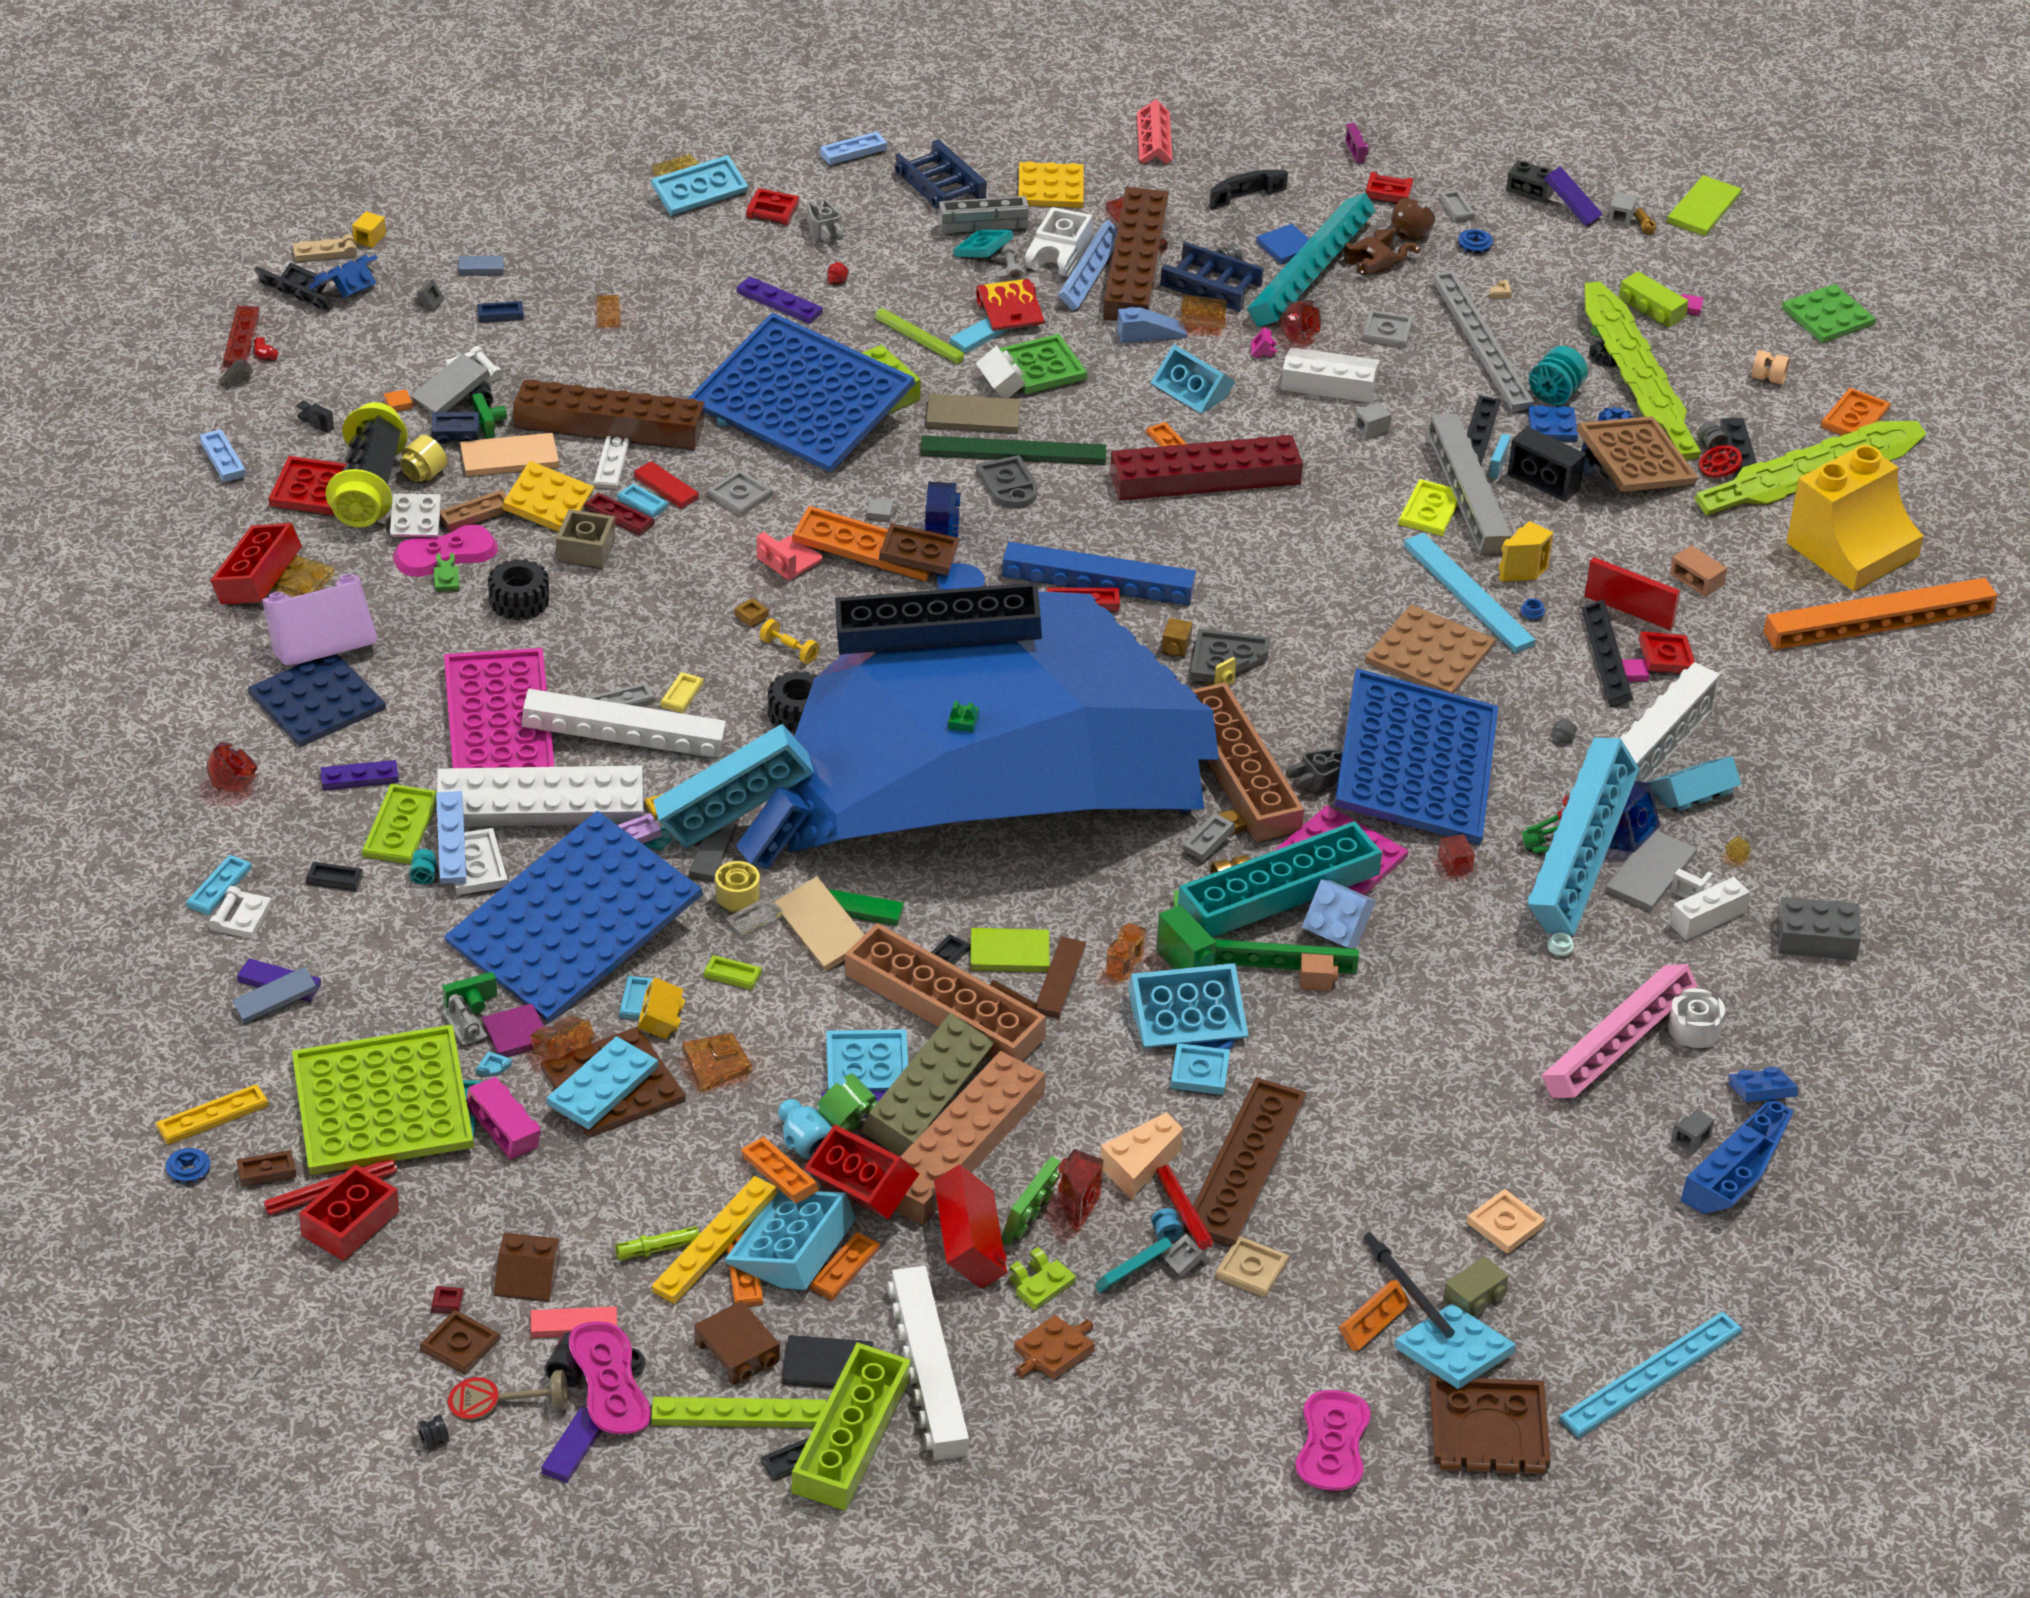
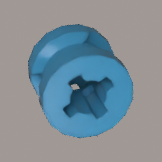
M1172 1208L1161 1209L1151 1217V1224L1156 1230V1236L1159 1241L1163 1238H1168L1170 1242L1176 1241L1183 1234V1227L1177 1221L1179 1217Z

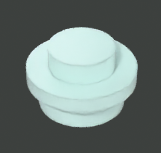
M1556 933L1548 941V950L1554 955L1567 956L1573 952L1574 943L1572 938L1566 933Z

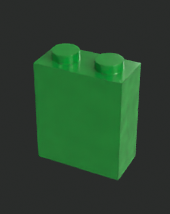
M1181 905L1159 913L1156 951L1173 969L1214 966L1216 941Z

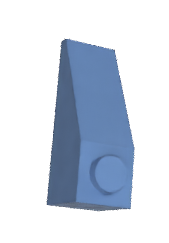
M1141 307L1118 309L1117 331L1121 343L1187 338L1188 336L1182 321Z

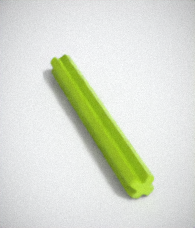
M884 308L876 311L875 318L878 321L956 364H960L961 361L963 362L964 353Z

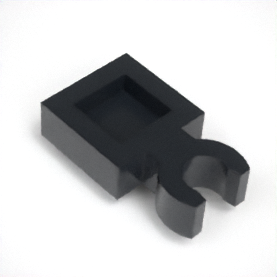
M301 401L296 405L298 409L302 410L297 414L299 419L309 420L311 426L326 433L334 429L333 411L316 403L310 405L307 401Z

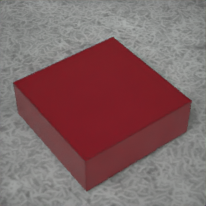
M436 1286L431 1313L451 1314L454 1310L460 1312L464 1298V1288Z

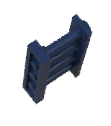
M939 139L932 141L930 154L908 161L900 153L896 154V163L894 165L896 174L904 178L938 210L939 202L950 201L967 194L973 195L976 199L986 198L987 181ZM931 162L938 164V166L922 172L917 169V167ZM944 172L951 175L933 183L928 179ZM955 183L963 186L947 193H943L940 190Z
M1184 242L1180 264L1177 267L1165 264L1161 268L1160 286L1240 312L1244 307L1246 288L1250 284L1262 286L1264 268ZM1190 264L1202 267L1197 274L1185 271ZM1210 271L1221 274L1216 281L1206 278ZM1230 277L1241 280L1237 287L1225 283Z

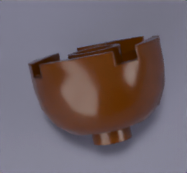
M1400 199L1391 215V225L1397 229V235L1403 240H1420L1432 230L1436 221L1434 213L1426 205L1423 209L1418 205L1419 201L1414 199Z

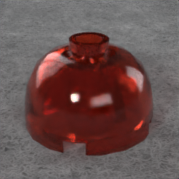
M1313 300L1294 301L1286 307L1280 318V327L1284 335L1293 343L1312 345L1316 339L1311 338L1316 332H1320V310L1318 307H1314L1313 303L1315 302Z
M221 742L211 751L207 759L206 770L208 777L211 780V784L218 790L227 792L241 791L247 788L258 776V774H255L258 769L257 765L242 749L235 751L231 749L233 744Z

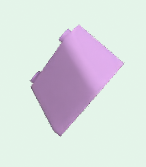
M342 575L339 577L340 580L336 581L335 587L291 598L288 595H284L283 592H275L270 594L268 598L262 599L274 655L283 664L295 665L377 642L376 630L360 578L357 575Z

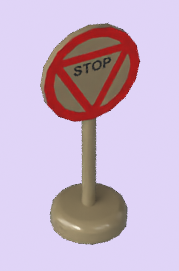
M564 1370L554 1371L551 1376V1388L500 1394L498 1393L497 1386L491 1380L483 1377L465 1379L451 1390L447 1401L449 1410L454 1416L461 1420L474 1421L490 1414L497 1406L498 1401L551 1395L555 1409L565 1411L568 1409L569 1391Z

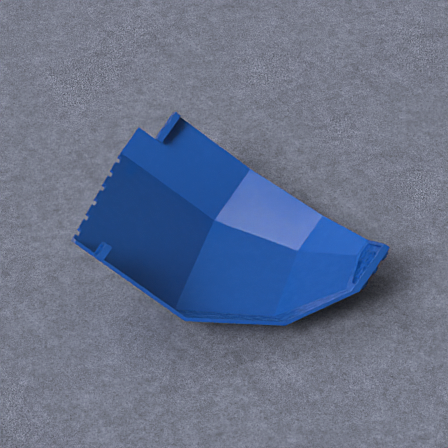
M1038 591L1042 639L843 654L814 678L794 736L808 752L814 774L788 788V790L797 792L811 810L788 841L789 853L800 852L851 838L965 821L1084 810H1179V813L1204 809L1198 760H1219L1213 710L1207 704H1202L1197 699L1198 696L1186 684H1181L1176 679L1177 676L1166 665H1161L1156 660L1157 657L1145 645H1140L1136 641V637L1125 626H1120L1115 621L1116 618L1105 607H1100L1091 594ZM954 701H959V705L967 706L971 702L975 707H979V717L974 732L948 729V720Z

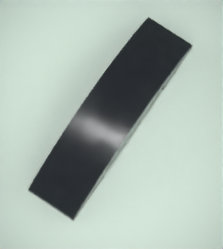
M1257 170L1227 178L1210 190L1209 208L1214 209L1229 205L1230 198L1264 190L1267 194L1286 190L1288 172L1286 170Z
M1583 442L1581 451L1586 453L1583 474L1602 489L1611 491L1614 488L1613 480L1602 470V465L1587 444Z

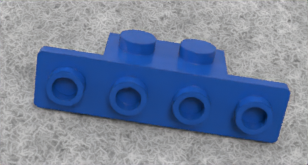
M365 254L356 259V263L351 260L342 265V268L336 266L329 270L328 274L322 272L313 278L315 282L308 287L312 290L334 281L342 297L346 298L377 283L367 266L378 259L376 254L370 257Z

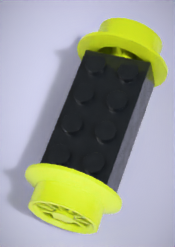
M377 402L367 403L359 409L352 411L345 418L342 434L346 444L350 447V451L345 458L347 463L342 472L331 478L326 488V499L334 515L342 523L351 527L361 528L370 526L389 512L392 506V493L388 482L394 457L405 448L408 439L406 426L400 419L399 414L392 407Z

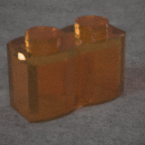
M1127 923L1121 927L1118 932V939L1114 940L1107 949V977L1121 982L1130 978L1134 965L1138 964L1144 956L1146 928L1132 923Z
M567 1016L557 1021L554 1026H545L537 1029L531 1034L530 1039L535 1054L549 1059H558L568 1054L572 1048L579 1049L593 1042L595 1036L589 1020L576 1016Z

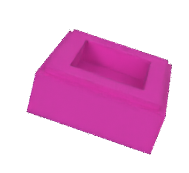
M1682 294V297L1689 300L1687 314L1700 316L1704 297Z
M1622 659L1629 682H1648L1649 672L1645 659Z

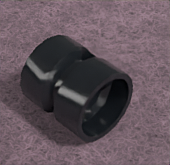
M571 1332L562 1334L554 1348L555 1351L552 1352L544 1366V1371L551 1380L554 1371L564 1370L568 1387H573L578 1383L583 1372L572 1356L569 1348Z

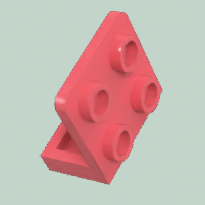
M765 532L757 535V559L788 581L822 562V555L810 546L793 542L792 535L779 542Z

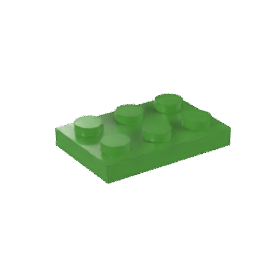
M1051 1156L1013 1205L1001 1236L1002 1243L1010 1246L1015 1238L1020 1240L1028 1228L1027 1222L1029 1220L1034 1222L1041 1211L1039 1206L1042 1202L1047 1204L1055 1192L1052 1188L1060 1177V1173L1057 1172L1061 1163L1060 1160Z

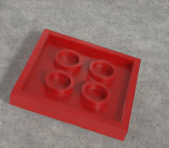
M288 456L268 498L269 506L334 515L326 499V488L331 478L342 472L346 464Z

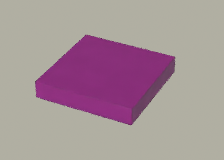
M533 1004L482 1017V1024L498 1055L509 1057L550 1045V1038Z

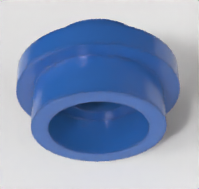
M1530 598L1521 606V614L1528 619L1536 620L1544 616L1545 608L1540 600Z

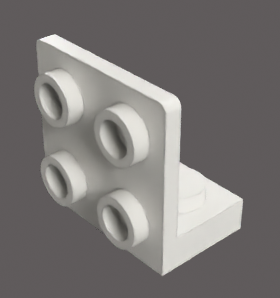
M393 493L390 535L392 537H438L440 510H443L441 494Z

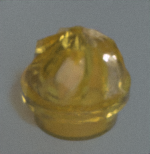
M1741 836L1733 838L1725 846L1727 856L1736 862L1745 861L1750 856L1751 847L1749 841Z

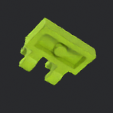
M1039 1247L1030 1252V1257L1033 1260L1028 1263V1266L1038 1272L1037 1274L1029 1277L1026 1268L1017 1261L1010 1266L1009 1270L1013 1274L1008 1277V1280L1017 1286L1016 1295L1035 1311L1076 1282V1275L1058 1260L1050 1263L1046 1254Z

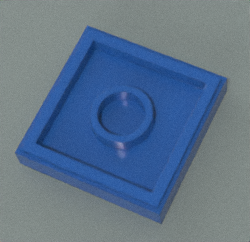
M1293 224L1256 237V243L1281 265L1289 262L1309 240Z

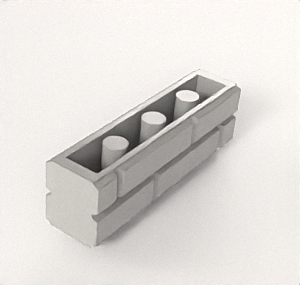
M1026 196L939 202L938 221L941 233L948 234L956 232L973 233L978 230H1018L1020 228H1028L1029 207Z

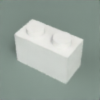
M996 346L977 361L976 364L994 390L1002 398H1009L1026 384L1021 377L1024 373L1016 363L1012 365V362L1015 360L1007 350L1002 352Z

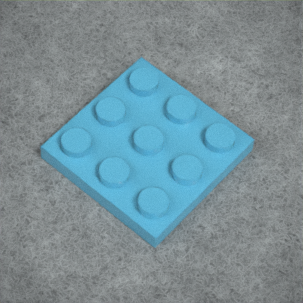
M906 1029L826 1031L828 1090L836 1083L843 1085L847 1082L844 1077L853 1073L870 1091H887L908 1066Z
M1453 1303L1439 1311L1455 1331L1451 1338H1445L1428 1318L1395 1339L1396 1349L1457 1389H1460L1514 1354L1516 1347L1514 1342Z

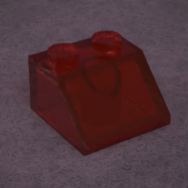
M1073 1149L1069 1157L1063 1158L1060 1164L1059 1173L1062 1174L1058 1185V1192H1060V1205L1073 1231L1079 1233L1101 1197L1104 1160Z

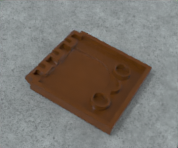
M1430 1376L1429 1391L1434 1464H1440V1471L1461 1472V1465H1466V1472L1490 1473V1466H1495V1473L1519 1474V1467H1523L1524 1474L1545 1475V1468L1550 1469L1551 1457L1544 1381L1475 1378L1460 1389H1457L1439 1376Z

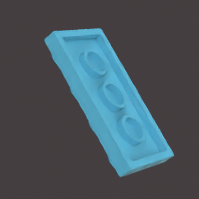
M729 155L652 178L651 181L653 189L671 216L745 193L748 190L747 183Z
M616 1036L547 1097V1106L583 1127L590 1129L658 1068V1060Z

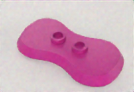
M465 525L443 536L405 540L393 552V561L398 570L403 574L422 577L433 574L434 567H438L436 561L437 554H441L443 561H448L450 553H453L455 564L480 563L494 557L498 552V545L495 538L483 526Z
M601 1321L586 1322L574 1327L569 1336V1348L575 1362L587 1379V1408L593 1423L603 1432L612 1434H629L644 1429L649 1423L651 1410L646 1397L633 1378L631 1370L632 1347L626 1334L616 1325Z
M1338 1390L1317 1391L1304 1404L1303 1412L1308 1426V1438L1296 1458V1470L1300 1478L1313 1488L1330 1492L1346 1491L1360 1481L1364 1472L1363 1462L1359 1453V1440L1370 1422V1408L1365 1400L1349 1392Z

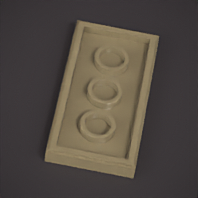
M929 394L926 428L1018 433L1020 399Z

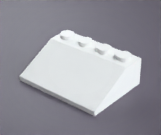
M1291 347L1285 358L1281 390L1371 403L1380 360Z

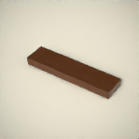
M1066 937L1060 938L1036 1002L1039 1004L1036 1009L1037 1012L1048 1017L1060 1019L1086 949L1085 941Z

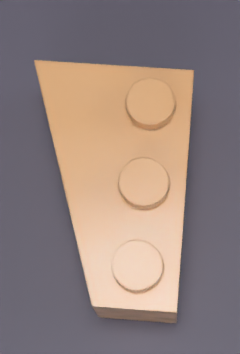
M1166 1112L1101 1145L1100 1168L1133 1200L1137 1196V1192L1145 1184L1148 1185L1152 1181V1177L1156 1174V1169L1164 1164L1167 1165L1181 1151L1183 1128Z

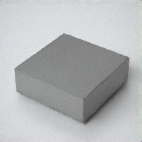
M870 498L867 519L890 521L893 511V500Z

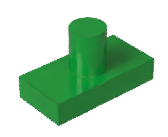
M482 393L473 395L474 412H479V425L485 438H494V422L507 419L505 406L488 408Z
M493 971L442 985L445 1007L449 1008L450 996L457 994L463 997L464 1003L467 1002L472 1013H481L486 1007L484 1000L497 997V983Z

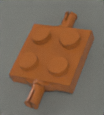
M1057 1315L1049 1318L1014 1343V1350L1025 1359L1024 1363L1015 1368L1016 1374L1023 1378L1034 1369L1043 1372L1053 1380L1095 1351L1094 1342L1084 1336L1085 1333L1093 1329L1092 1322L1085 1319L1075 1327L1069 1325Z

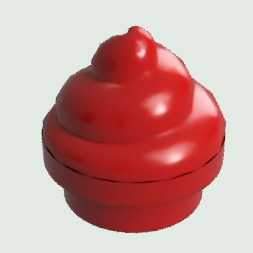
M838 261L830 264L827 269L828 283H844L848 279L847 275L849 274L847 267Z

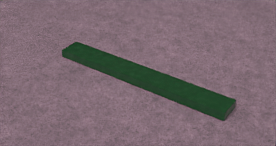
M922 435L920 456L998 460L1020 455L1023 461L1106 464V444Z

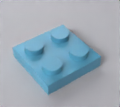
M1177 1043L1171 1089L1224 1095L1230 1050Z

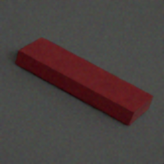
M599 492L584 504V510L590 513L615 516V525L638 536L643 535L655 525L654 518Z

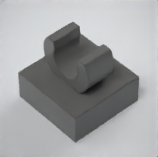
M431 279L422 285L416 293L418 296L413 299L418 306L424 305L426 310L431 311L438 306L444 296L435 281Z

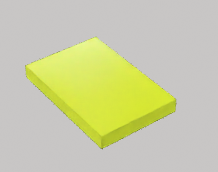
M1419 479L1399 518L1398 525L1443 536L1458 507V502L1452 492V488Z

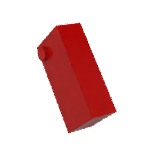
M292 523L250 526L210 580L220 604L237 605L240 603L262 602V599L266 597L302 547Z
M835 1124L804 1167V1170L824 1187L837 1193H846L849 1200L886 1219L890 1218L919 1176V1173L901 1157Z
M959 1164L934 1180L946 1263L977 1287L984 1288L1007 1274V1256L1003 1249L994 1190Z

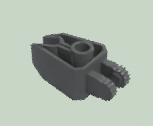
M1335 749L1304 752L1301 762L1288 767L1285 775L1289 779L1298 777L1294 783L1297 789L1308 788L1311 792L1319 793L1337 783L1342 752Z

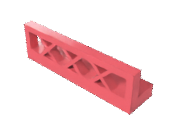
M1156 99L1137 112L1139 161L1142 164L1147 163L1156 156L1164 164H1169L1173 161L1170 112Z

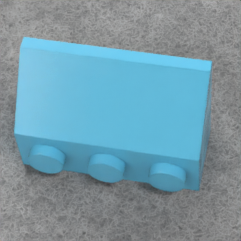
M1173 344L1150 383L1202 414L1225 400L1236 381Z
M1733 756L1706 761L1646 782L1647 786L1667 808L1677 807L1678 811L1692 807L1691 802L1698 800L1699 804L1713 800L1712 795L1716 793L1719 796L1733 793L1734 787L1742 785Z

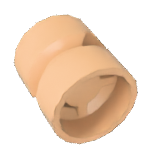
M1758 350L1751 378L1762 381L1768 378L1770 383L1783 385L1790 357L1779 354L1773 357L1771 352Z

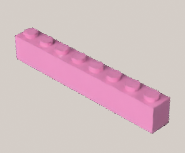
M1688 964L1664 965L1544 1072L1541 1077L1552 1098H1575L1671 1011L1672 1001L1675 996L1677 998L1682 994V991L1698 987Z

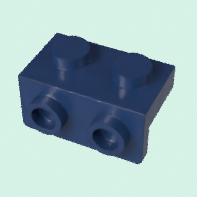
M479 412L432 413V438L441 444H446L450 441L479 440Z

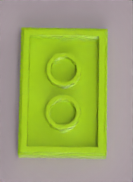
M971 928V971L1048 972L1050 967L1049 929Z

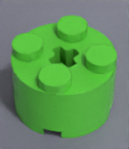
M851 1073L844 1077L847 1082L843 1085L834 1084L817 1103L820 1107L817 1110L831 1127L835 1124L853 1133L861 1126L860 1120L866 1114H869L877 1104L876 1096L855 1074Z

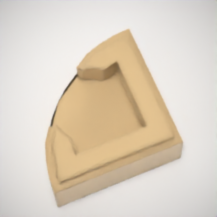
M1508 280L1499 281L1496 286L1490 289V299L1512 297Z

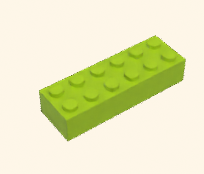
M858 1342L856 1343L792 1471L791 1493L844 1511L847 1510L909 1383L910 1359Z

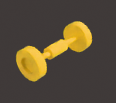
M772 618L768 619L761 627L759 633L760 640L769 644L777 637L781 643L792 649H800L799 659L801 662L809 665L818 657L820 652V644L811 639L802 646L793 637L787 634H780V623Z

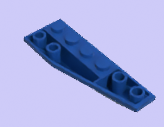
M1774 1099L1768 1100L1686 1177L1680 1201L1703 1214L1733 1207L1761 1180L1794 1110Z

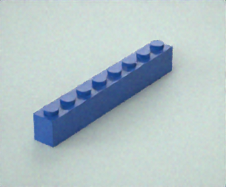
M1008 541L1003 557L1002 577L1073 588H1119V595L1190 606L1195 589L1196 570Z

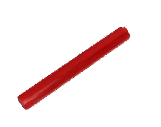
M384 1160L362 1167L378 1178H383L397 1172L394 1160ZM342 1175L264 1201L265 1210L268 1215H274L312 1202Z
M1164 1164L1162 1167H1158L1156 1169L1158 1179L1199 1249L1206 1250L1207 1247L1211 1248L1213 1245L1212 1237L1170 1166Z

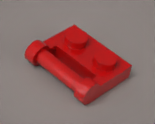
M1371 172L1365 193L1370 199L1398 203L1400 199L1409 198L1414 178L1407 177V179H1401Z
M758 188L747 207L746 218L753 219L757 217L781 222L782 225L788 226L791 222V217L799 205L800 196Z

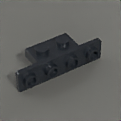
M291 262L281 276L258 266L254 269L259 276L258 280L266 286L272 284L284 294L290 292L302 302H305V300L311 301L312 305L322 310L324 307L332 310L333 305L326 296L321 294L327 284L312 290L308 287L315 282L313 278L318 274Z

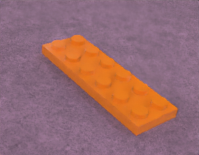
M808 506L792 534L793 542L925 582L931 574V571L879 560L880 550L888 529L819 508Z

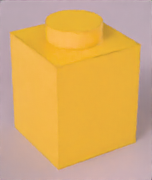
M366 211L352 224L355 242L373 248L386 235L385 217Z

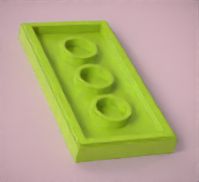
M1702 175L1667 216L1666 223L1707 236L1739 198L1742 188Z
M390 784L363 847L362 857L411 864L412 855L419 849L437 805V791Z

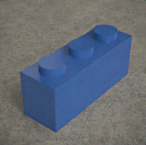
M778 786L736 847L749 864L768 869L811 810L797 792Z

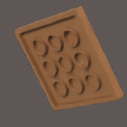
M1653 416L1579 423L1576 429L1621 492L1695 485L1698 480V476Z
M1411 604L1365 656V663L1415 684L1455 694L1493 649L1496 639Z

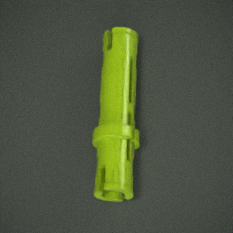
M697 1226L655 1236L646 1237V1235H642L632 1241L615 1243V1252L618 1261L643 1256V1258L650 1257L652 1253L690 1245L700 1233Z

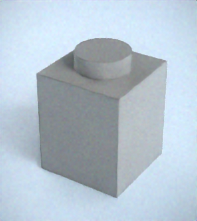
M1616 192L1610 205L1608 222L1629 227L1634 216L1633 213L1636 210L1638 196Z
M1379 402L1356 409L1354 427L1365 439L1389 432L1392 420L1391 414Z

